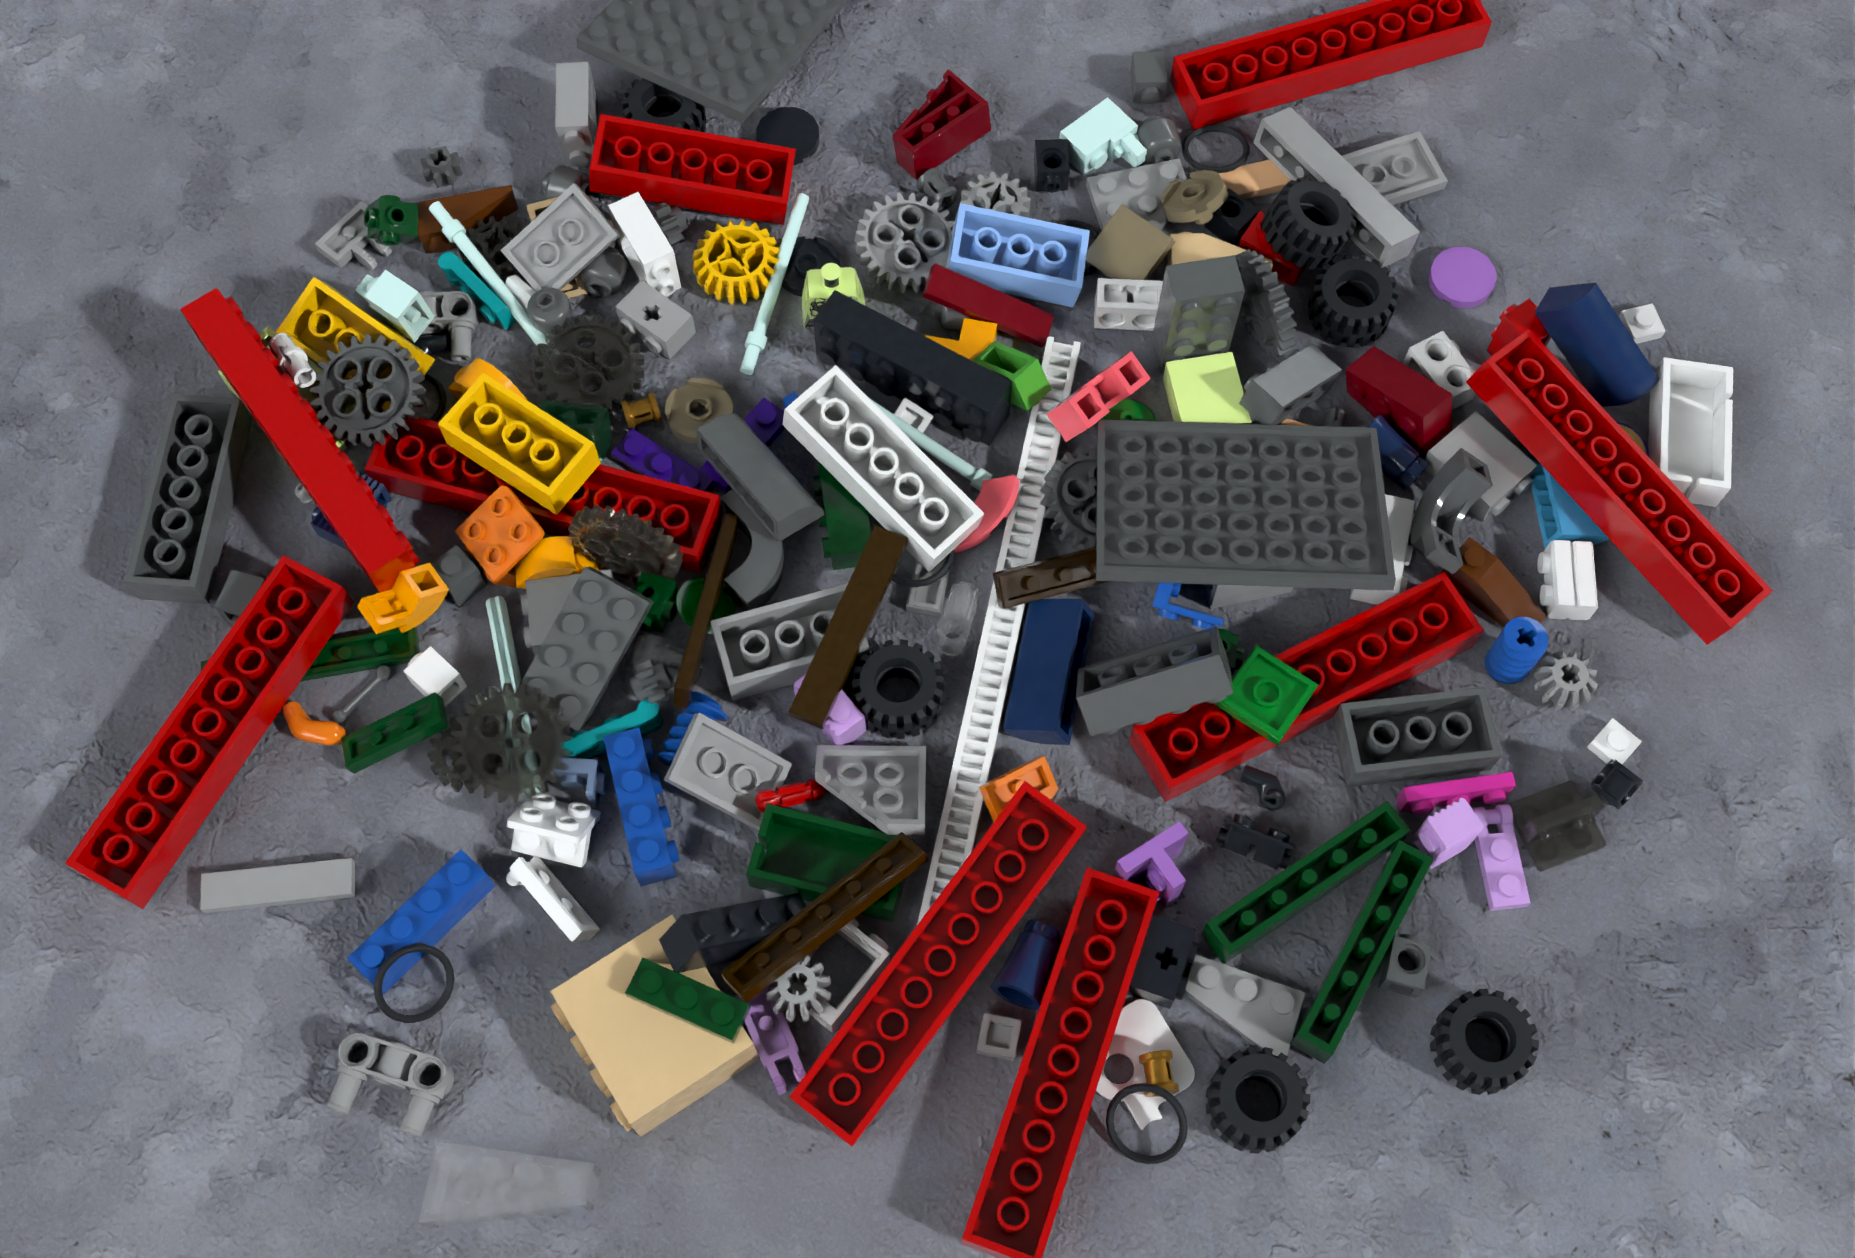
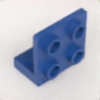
M1159 583L1152 605L1159 608L1157 615L1177 621L1180 615L1193 618L1192 625L1203 629H1208L1215 625L1223 626V617L1169 602L1170 596L1178 597L1182 583Z

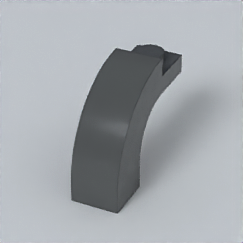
M1462 448L1443 465L1428 485L1416 509L1411 529V544L1424 552L1430 564L1437 568L1442 567L1452 574L1463 566L1458 546V531L1461 522L1470 507L1493 486L1488 466Z
M730 490L721 497L723 513L725 515L726 513L738 515V528L751 541L752 548L746 561L726 577L724 582L726 591L744 611L763 607L777 590L784 570V550L782 540L777 542L741 498Z

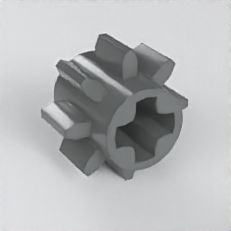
M443 146V148H430L426 158L420 159L425 181L434 180L437 188L453 186L457 176L463 175L458 153L450 154L446 146Z
M664 202L651 208L655 221L670 245L684 239L681 232L687 229L688 226L678 206L670 208V205Z
M648 659L634 666L637 675L630 678V683L640 702L649 699L652 705L671 699L667 690L673 688L675 682L664 662L656 665L654 660Z

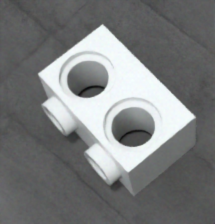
M1098 278L1095 294L1094 328L1153 331L1163 281Z
M1444 331L1409 347L1403 364L1452 393V410L1474 399L1476 393L1466 381L1475 373L1476 369L1473 366H1469L1460 354L1458 345L1453 340H1450Z

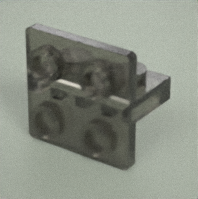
M1572 780L1509 803L1513 813V823L1537 870L1540 872L1590 854L1606 846V841L1595 819L1605 808L1599 795L1583 799Z

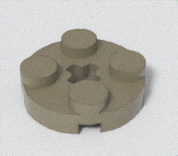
M1199 170L1189 173L1191 179L1181 183L1178 178L1170 183L1161 195V202L1167 220L1171 223L1194 221L1196 224H1204L1213 218V212L1219 209L1229 196L1225 182L1222 181L1220 174L1212 170Z
M693 378L686 381L687 385L680 387L678 390L676 387L671 391L666 400L665 415L672 435L688 443L698 444V427L721 415L734 413L733 401L729 394L724 391V387L720 383L707 378ZM699 405L705 406V411L707 412L705 415L697 417L694 413H691L692 410H697Z

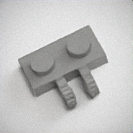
M362 201L315 243L318 252L340 268L347 264L354 256L362 265L370 270L378 266L374 257L363 249L368 243L386 257L392 252L391 247L380 244L379 239L367 238L368 227L364 225V212L368 206Z

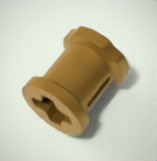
M654 392L648 393L646 398L629 403L626 400L621 401L629 430L631 428L635 429L636 425L653 420L657 423L662 422Z
M1160 1050L1140 1055L1139 1063L1144 1066L1146 1083L1157 1085L1171 1094L1179 1092V1086L1174 1083L1171 1069L1172 1051ZM1144 1092L1145 1097H1161L1155 1093Z

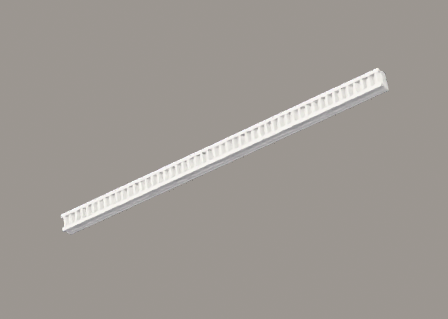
M1048 336L1041 367L1052 390L1038 404L1033 406L1017 473V478L1020 480L1015 504L1007 518L996 572L1035 562L1044 521L1043 515L1046 512V506L1040 505L1041 500L1045 496L1040 490L1046 482L1044 480L1045 476L1057 460L1062 437L1046 414L1071 395L1081 342L1074 341L1073 345L1054 342V337ZM994 581L918 923L971 854L975 844L984 801L979 786L988 782L1026 605L1025 603L1005 609L998 606Z

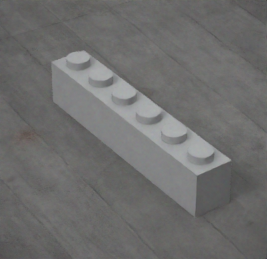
M1288 107L1261 120L1253 144L1290 180L1296 181L1297 178L1304 177L1308 181L1309 178L1317 179L1320 183L1325 182L1329 184V187L1334 190L1337 189L1341 193L1340 195L1348 200L1350 203L1349 208L1353 209L1355 214L1353 219L1356 221V227L1350 239L1371 260L1379 261L1378 266L1383 268L1409 256L1420 231L1296 111Z

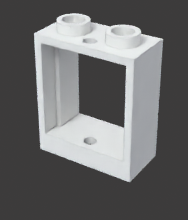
M639 192L608 205L613 227L621 235L617 239V243L638 279L645 281L666 297L673 294L675 290L680 289L681 283L674 250Z
M855 919L851 920L837 933L874 962L836 1009L826 1001L818 1000L823 1007L821 1014L815 1013L812 1008L808 1009L809 1015L832 1033L840 1026L890 962V953L886 951L889 948L888 945L873 933L867 936L857 928L859 923ZM819 946L811 953H809L808 956L811 957L814 954V952L819 948ZM798 981L791 984L792 995H796V991H798L799 995L806 992L805 985L802 982L800 986Z

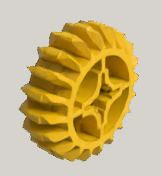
M729 219L726 227H722L717 223L715 227L716 232L706 230L705 239H698L697 249L693 253V271L696 274L700 287H704L708 296L715 294L718 302L727 297L731 306L735 299H741L745 305L747 298L751 296L758 301L760 297L759 292L765 293L770 276L775 273L773 267L779 262V259H777L779 252L777 241L774 237H770L767 228L759 230L756 222L749 227L744 219H742L739 225H734Z

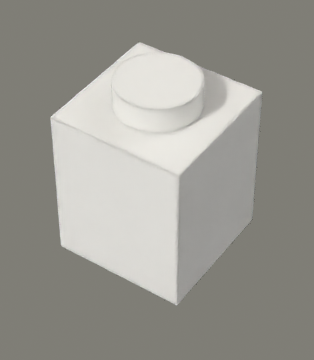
M431 646L424 652L416 654L404 670L411 684L425 697L436 692L443 698L445 707L467 687L460 673Z

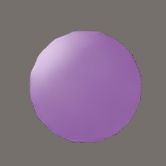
M1452 247L1442 251L1434 259L1428 275L1429 285L1435 296L1441 301L1445 299L1451 303V306L1456 308H1473L1484 303L1492 293L1497 280L1495 267L1490 259L1480 251L1469 247Z

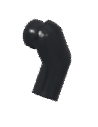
M1245 765L1240 781L1257 788L1262 804L1267 809L1278 810L1283 807L1285 794L1278 777Z

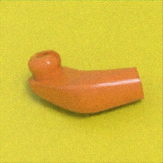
M289 702L282 708L289 729L296 739L307 743L331 746L341 744V738L346 736L345 729L336 722L311 719L299 702Z

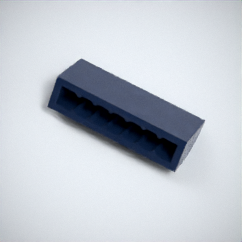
M1596 282L1549 287L1534 313L1588 392L1602 407L1631 403L1647 394L1658 383L1659 377Z
M1040 599L1029 602L1003 730L1008 734L1033 743L1070 745L1078 704L1076 699L1078 669L1085 667L1095 617L1094 612L1083 599Z

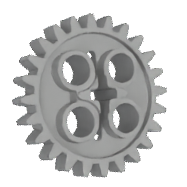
M898 193L897 199L894 202L888 195L885 196L883 205L874 201L872 211L865 209L863 219H859L858 231H856L854 240L857 242L855 253L861 254L859 264H869L866 271L867 276L877 273L876 283L880 284L886 279L889 281L888 290H892L898 284L902 293H905L907 286H912L914 292L918 293L921 284L926 286L930 268L935 263L945 268L947 266L954 221H947L949 211L946 210L939 213L938 202L932 206L927 205V196H924L918 202L915 199L914 193L910 194L909 200H904L902 194ZM904 221H911L914 224L910 225L905 223ZM880 238L889 239L890 242H884ZM925 244H932L936 246V248L928 247ZM901 261L910 262L912 265L902 264Z

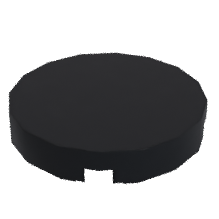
M780 107L768 112L760 120L756 128L757 142L796 149L794 165L802 163L804 158L815 154L820 143L819 126L815 118L807 111L796 107Z
M805 236L797 237L782 287L793 295L802 297L807 271L821 269L827 263H835L841 268L839 253L831 243L823 238L805 239Z

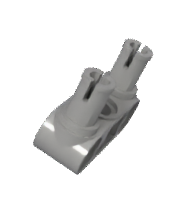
M460 291L419 292L435 316L422 334L437 335L440 333H451V359L459 363L470 362L471 334L475 332V328L480 320L479 311L470 296ZM460 308H468L465 314L455 316V313Z
M354 1033L344 1038L339 1045V1061L336 1071L339 1073V1077L326 1107L349 1115L361 1083L366 1082L368 1078L396 1089L409 1090V1095L412 1098L399 1130L422 1138L434 1104L439 1105L440 1100H443L444 1095L453 1086V1071L441 1059L420 1052L412 1047L394 1041H384L365 1034ZM362 1046H368L366 1058L361 1062L354 1063L353 1055L355 1051ZM440 1068L441 1075L439 1080L433 1085L426 1086L424 1081L426 1074L431 1069Z

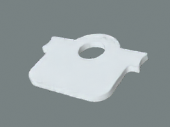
M1139 999L1122 1008L1106 1059L1115 1054L1124 1055L1131 1060L1134 1073L1128 1082L1115 1084L1107 1079L1103 1069L1096 1092L1107 1100L1111 1101L1117 1092L1127 1086L1146 1083L1144 1066L1139 1063V1056L1148 1052L1172 1051L1173 1058L1170 1060L1173 1080L1179 1086V1092L1172 1094L1173 1096L1189 1088L1194 1080L1195 1072L1193 1065L1159 1010L1152 1002ZM1135 1092L1123 1098L1121 1102L1125 1103L1140 1130H1143L1148 1123L1162 1119L1158 1107L1166 1102L1163 1097H1145L1144 1092Z

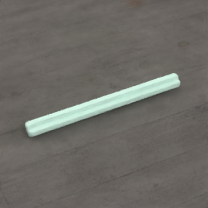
M496 596L487 599L486 608L521 790L524 795L530 796L540 793L543 788L526 702L514 696L521 683V676L507 604L502 596Z

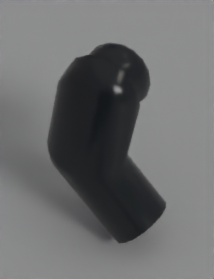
M448 334L420 336L415 343L411 341L429 355L433 352L450 350Z

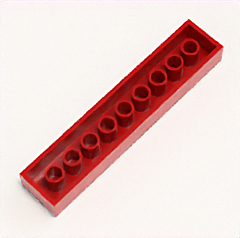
M1373 0L1174 56L1170 83L1192 129L1195 130L1483 47L1492 21L1480 0Z
M216 287L180 309L202 346L376 590L380 593L392 589L400 571L413 568L420 562L412 550V545L403 532L397 530L393 524V519L382 504L379 505L373 496V491L364 478L358 476L354 470V465L343 450L340 451L335 444L336 441L324 424L321 425L306 398L303 399L293 380L287 372L284 373L280 368L278 360L269 347L264 346L260 335L251 322L246 321L242 315L243 312L232 296L225 299Z
M1527 329L1487 359L1466 381L1473 391L1706 645L1732 629L1773 591L1530 329Z
M420 417L418 420L407 418L406 423L410 430L406 431L401 427L397 428V440L390 434L385 435V445H381L376 441L364 468L368 477L385 485L388 492L471 514L500 486H507L511 488L544 530V533L572 537L574 541L699 574L703 571L723 515L718 494L602 464L595 469L556 515L449 446L439 428V422Z
M283 555L65 864L144 909L355 603L341 585Z
M1445 572L1274 656L1318 684L1317 689L1278 745L1333 718L1340 704L1367 701L1475 645L1484 629ZM1207 702L1193 705L1188 711L1180 714H1172L1170 712L1157 716L1150 723L1144 725L1136 724L1132 728L1129 739L1131 746L1164 802L1277 746L1217 707L1215 703Z
M1024 781L789 1098L853 1147L1082 837L1087 826Z
M1088 867L1086 868L961 1239L962 1245L997 1258L1043 1257L1159 896V891Z

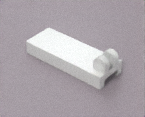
M534 856L530 862H526L523 857H519L511 865V871L506 877L507 883L511 886L524 885L571 942L590 940L600 930L539 857Z

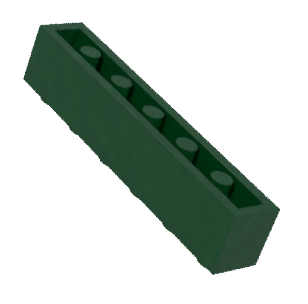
M1386 801L1208 921L1201 935L1222 964H1225L1386 855L1395 847L1399 840L1403 842L1411 830L1389 802Z
M1401 840L1398 841L1386 859L1290 1045L1323 1064L1334 1054L1434 858Z

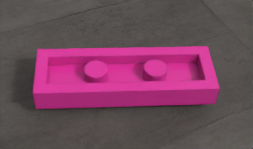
M1513 772L1410 786L1403 788L1396 801L1400 813L1412 811L1413 815L1430 813L1435 807L1451 805L1453 801L1457 802L1459 798L1466 799L1469 805L1470 802L1484 801V804L1491 805L1506 800V797L1514 789L1516 783Z

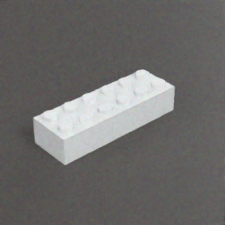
M836 365L785 408L782 425L886 530L908 538L906 550L928 572L978 528L984 512Z

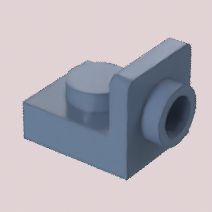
M553 757L552 773L557 783L573 789L582 788L583 784L587 785L586 797L590 805H598L600 794L605 795L607 789V773L602 771L598 760Z

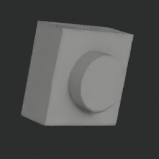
M984 1013L976 1053L1014 1061L1022 1020Z

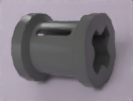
M938 168L926 171L916 184V188L921 193H926L933 201V204L939 203V212L948 209L957 200L958 190L954 186H949L943 180L942 173Z

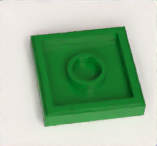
M1255 645L1232 678L1233 694L1228 695L1224 700L1215 703V705L1278 746L1317 689L1318 684Z

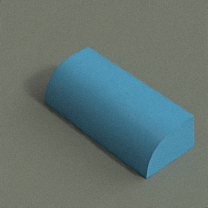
M1522 444L1524 454L1537 465L1530 478L1534 480L1531 488L1544 548L1546 549L1550 541L1553 540L1592 542L1593 545L1608 540L1609 538Z

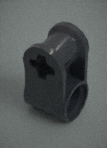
M1611 759L1592 781L1591 785L1597 794L1617 809H1620L1640 787L1643 780L1616 759Z

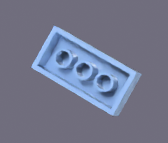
M960 203L953 224L946 268L1002 293L1074 307L1082 289L1090 231Z

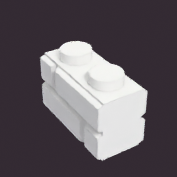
M1565 540L1550 541L1544 552H1541L1538 557V572L1544 574L1545 582L1540 589V604L1546 606L1549 619L1569 618L1570 620H1588L1598 609L1593 543Z

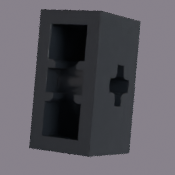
M1152 915L1127 995L1148 1000L1153 1004L1168 1009L1171 1008L1175 999L1182 1000L1188 978L1182 977L1186 963L1193 965L1199 943L1193 941L1196 929ZM1162 956L1169 958L1167 970L1160 968Z

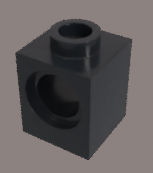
M1067 139L1035 140L1034 173L1036 191L1053 193L1068 190L1070 166Z
M1228 188V198L1219 209L1213 212V218L1205 223L1204 227L1221 240L1238 246L1241 237L1260 210Z

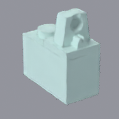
M1108 97L1060 131L1059 139L1068 140L1069 162L1083 175L1093 168H1100L1107 158L1112 162L1122 157L1133 167H1138L1146 159L1147 149L1139 142V136L1137 135L1138 125Z
M387 270L380 277L376 278L367 274L355 289L358 295L369 304L368 306L377 318L414 343L435 317L417 290Z

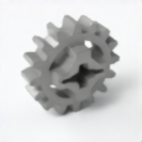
M991 172L989 179H985L981 174L978 175L977 184L969 181L967 183V190H962L960 203L1029 218L1031 199L1027 197L1026 187L1019 188V179L1016 178L1010 182L1008 181L1007 173H1004L1001 178H996L995 172Z

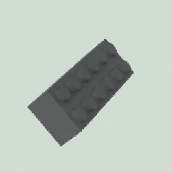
M171 394L125 578L126 585L141 600L198 604L210 603L252 422V417L240 398Z

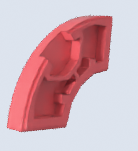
M1015 475L983 480L980 494L974 503L984 512V516L978 528L954 549V553L979 545L991 536L990 532L1003 518L1008 517L1015 504L1020 480Z

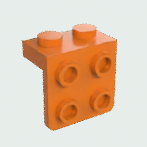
M500 486L455 530V533L465 544L464 548L468 554L483 567L485 576L497 586L502 584L511 588L517 586L514 566L544 537L542 527L511 488L507 486Z

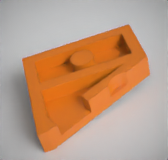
M1037 756L979 786L993 822L1024 781L1052 800L1059 788L1045 756Z

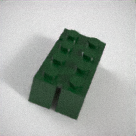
M767 804L758 832L760 843L755 842L746 872L750 887L782 895L800 893L803 900L812 902L897 835H887L884 832ZM906 878L861 912V914L894 922Z

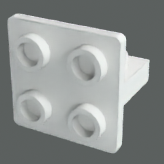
M548 794L531 795L507 819V827L514 829L511 850L582 868L587 862L591 830L600 820L601 812L591 809L585 803L573 802L569 804L557 801L555 797Z

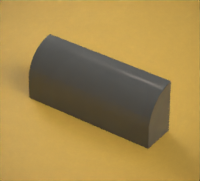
M734 413L724 414L697 428L699 451L777 542L824 516L822 508L740 415Z

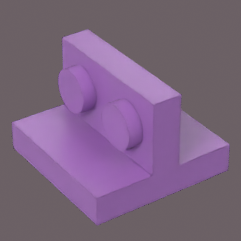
M1179 821L1117 860L1113 876L1132 883H1137L1144 878L1146 881L1144 882V887L1159 891L1157 901L1159 900L1164 908H1167L1178 900L1186 882L1172 860L1181 854L1189 834Z

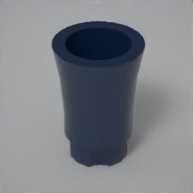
M1380 414L1367 428H1377L1382 472L1393 482L1398 480L1405 489H1408L1429 466V463L1419 457L1420 453L1409 445Z
M1037 920L1027 921L1024 931L1019 933L1003 968L991 984L993 992L1002 999L1019 1007L1039 1009L1046 980L1058 951L1059 931L1051 925Z

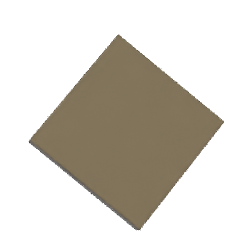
M1121 204L1087 250L1086 262L1110 279L1148 280L1175 244V241Z

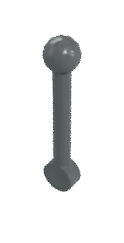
M385 665L380 666L376 671V677L342 709L333 711V721L337 723L345 721L346 714L381 681H388L392 677L390 668Z

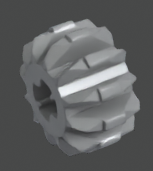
M1561 649L1555 651L1552 656H1545L1540 662L1541 667L1535 670L1533 676L1538 680L1534 685V691L1545 693L1542 697V703L1552 700L1554 701L1555 711L1560 710L1565 705L1570 712L1576 710L1579 704L1582 706L1586 705L1591 700V694L1598 687V683L1593 680L1597 676V670L1587 669L1586 667L1589 663V658L1580 661L1577 659L1576 650L1571 651L1566 656Z
M808 955L802 959L800 965H794L769 986L773 988L765 993L768 1001H776L773 1006L775 1014L782 1013L787 1008L786 1019L790 1022L795 1019L796 1012H801L804 1022L809 1021L808 1009L810 1008L815 1013L821 1014L823 1007L818 1000L829 1001L831 998V993L823 989L831 984L830 976H820L824 970V965L821 962L816 963L810 968L811 959ZM798 981L800 986L801 981L805 982L806 992L799 995L798 991H796V995H792L791 984Z

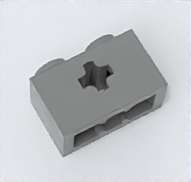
M643 280L615 306L620 328L629 336L636 335L643 340L645 346L654 354L661 353L669 360L696 333L693 316Z

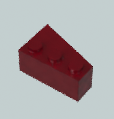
M949 69L944 73L943 81L936 90L931 89L926 95L927 100L920 109H914L892 135L897 163L916 180L929 169L936 168L991 131L988 102Z
M1373 346L1346 368L1347 393L1373 417L1377 418L1381 414L1391 427L1420 453L1419 457L1424 460L1428 451L1452 431V393L1377 347Z

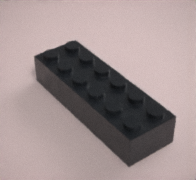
M834 290L813 319L816 355L824 363L830 366L836 365L846 370L851 377L858 381L865 380L876 386L884 395H893L901 400L907 398L932 414L938 423L947 427L952 426L962 431L968 439L974 442L981 441L989 446L1009 417L1012 381L858 301Z

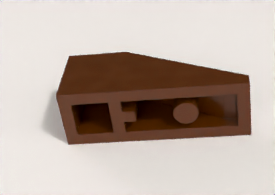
M511 185L414 203L418 204V236L426 254L442 253L450 249L459 248L455 242L451 243L443 234V227L429 210L430 205L436 201L442 204L453 219L459 220L466 229L465 235L469 240L518 210Z
M1469 537L1459 548L1463 566L1454 574L1446 569L1442 571V573H1446L1459 594L1504 628L1511 619L1519 616L1530 617L1541 624L1547 616L1499 558Z

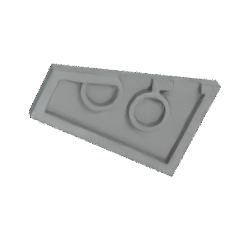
M1197 954L1193 965H1191L1184 992L1186 996L1219 1021H1224L1240 1033L1242 1038L1252 1046L1256 1045L1261 1050L1264 1047L1272 1048V1054L1276 1056L1281 1052L1285 1055L1288 1054L1305 992Z

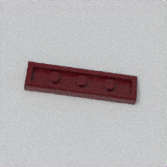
M936 263L930 268L922 296L975 320L996 323L997 329L1041 348L1046 345L1054 315Z

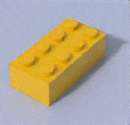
M316 277L311 279L275 332L276 334L284 332L287 333V336L290 335L294 344L300 347L308 357L317 363L319 361L329 363L331 359L327 355V351L330 350L338 354L340 352L338 342L341 341L348 348L351 346L352 336H355L360 343H363L366 334H369L375 343L380 335L387 339L388 345L393 340L397 341L401 346L400 350L406 348L412 354L410 359L415 358L420 364L416 371H420L423 375L427 373L435 361L433 357L335 288ZM368 362L366 365L367 372L371 362ZM392 368L383 370L380 374V379L387 378L392 373ZM358 369L349 371L345 380L354 378ZM391 401L382 403L380 408L388 410L391 406Z
M485 373L480 375L438 423L449 446L556 515L601 463L595 444Z

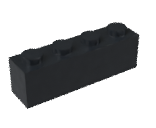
M800 893L683 914L659 941L675 974L736 961L805 908L806 904Z

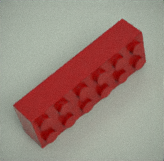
M600 114L589 169L590 191L627 197L639 192L643 201L660 204L665 202L672 206L784 225L796 149Z

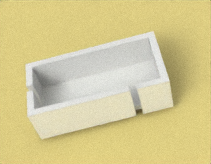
M1664 357L1655 370L1659 381L1650 390L1649 458L1692 504L1716 507L1731 489L1733 400H1729V398L1733 394V367Z

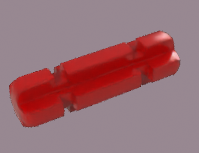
M814 778L806 780V784L801 781L775 787V791L771 788L761 790L755 796V803L758 810L764 813L767 804L785 808L805 803L806 799L810 802L820 800L826 794V789L816 782Z

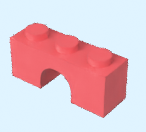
M1130 351L1108 365L1046 415L1065 442L1093 426L1110 412V408L1133 394L1151 378L1133 352Z

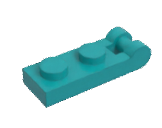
M445 252L439 257L438 265L445 273L449 283L454 286L461 285L459 287L460 292L468 294L473 302L477 301L481 305L479 308L480 312L491 324L497 321L507 330L516 322L508 307L454 253Z
M649 699L641 701L637 710L625 716H612L606 719L602 726L590 731L580 730L573 733L567 741L562 742V746L568 758L593 759L607 753L604 736L640 728L644 737L662 727L663 717L658 704L654 703L651 705Z

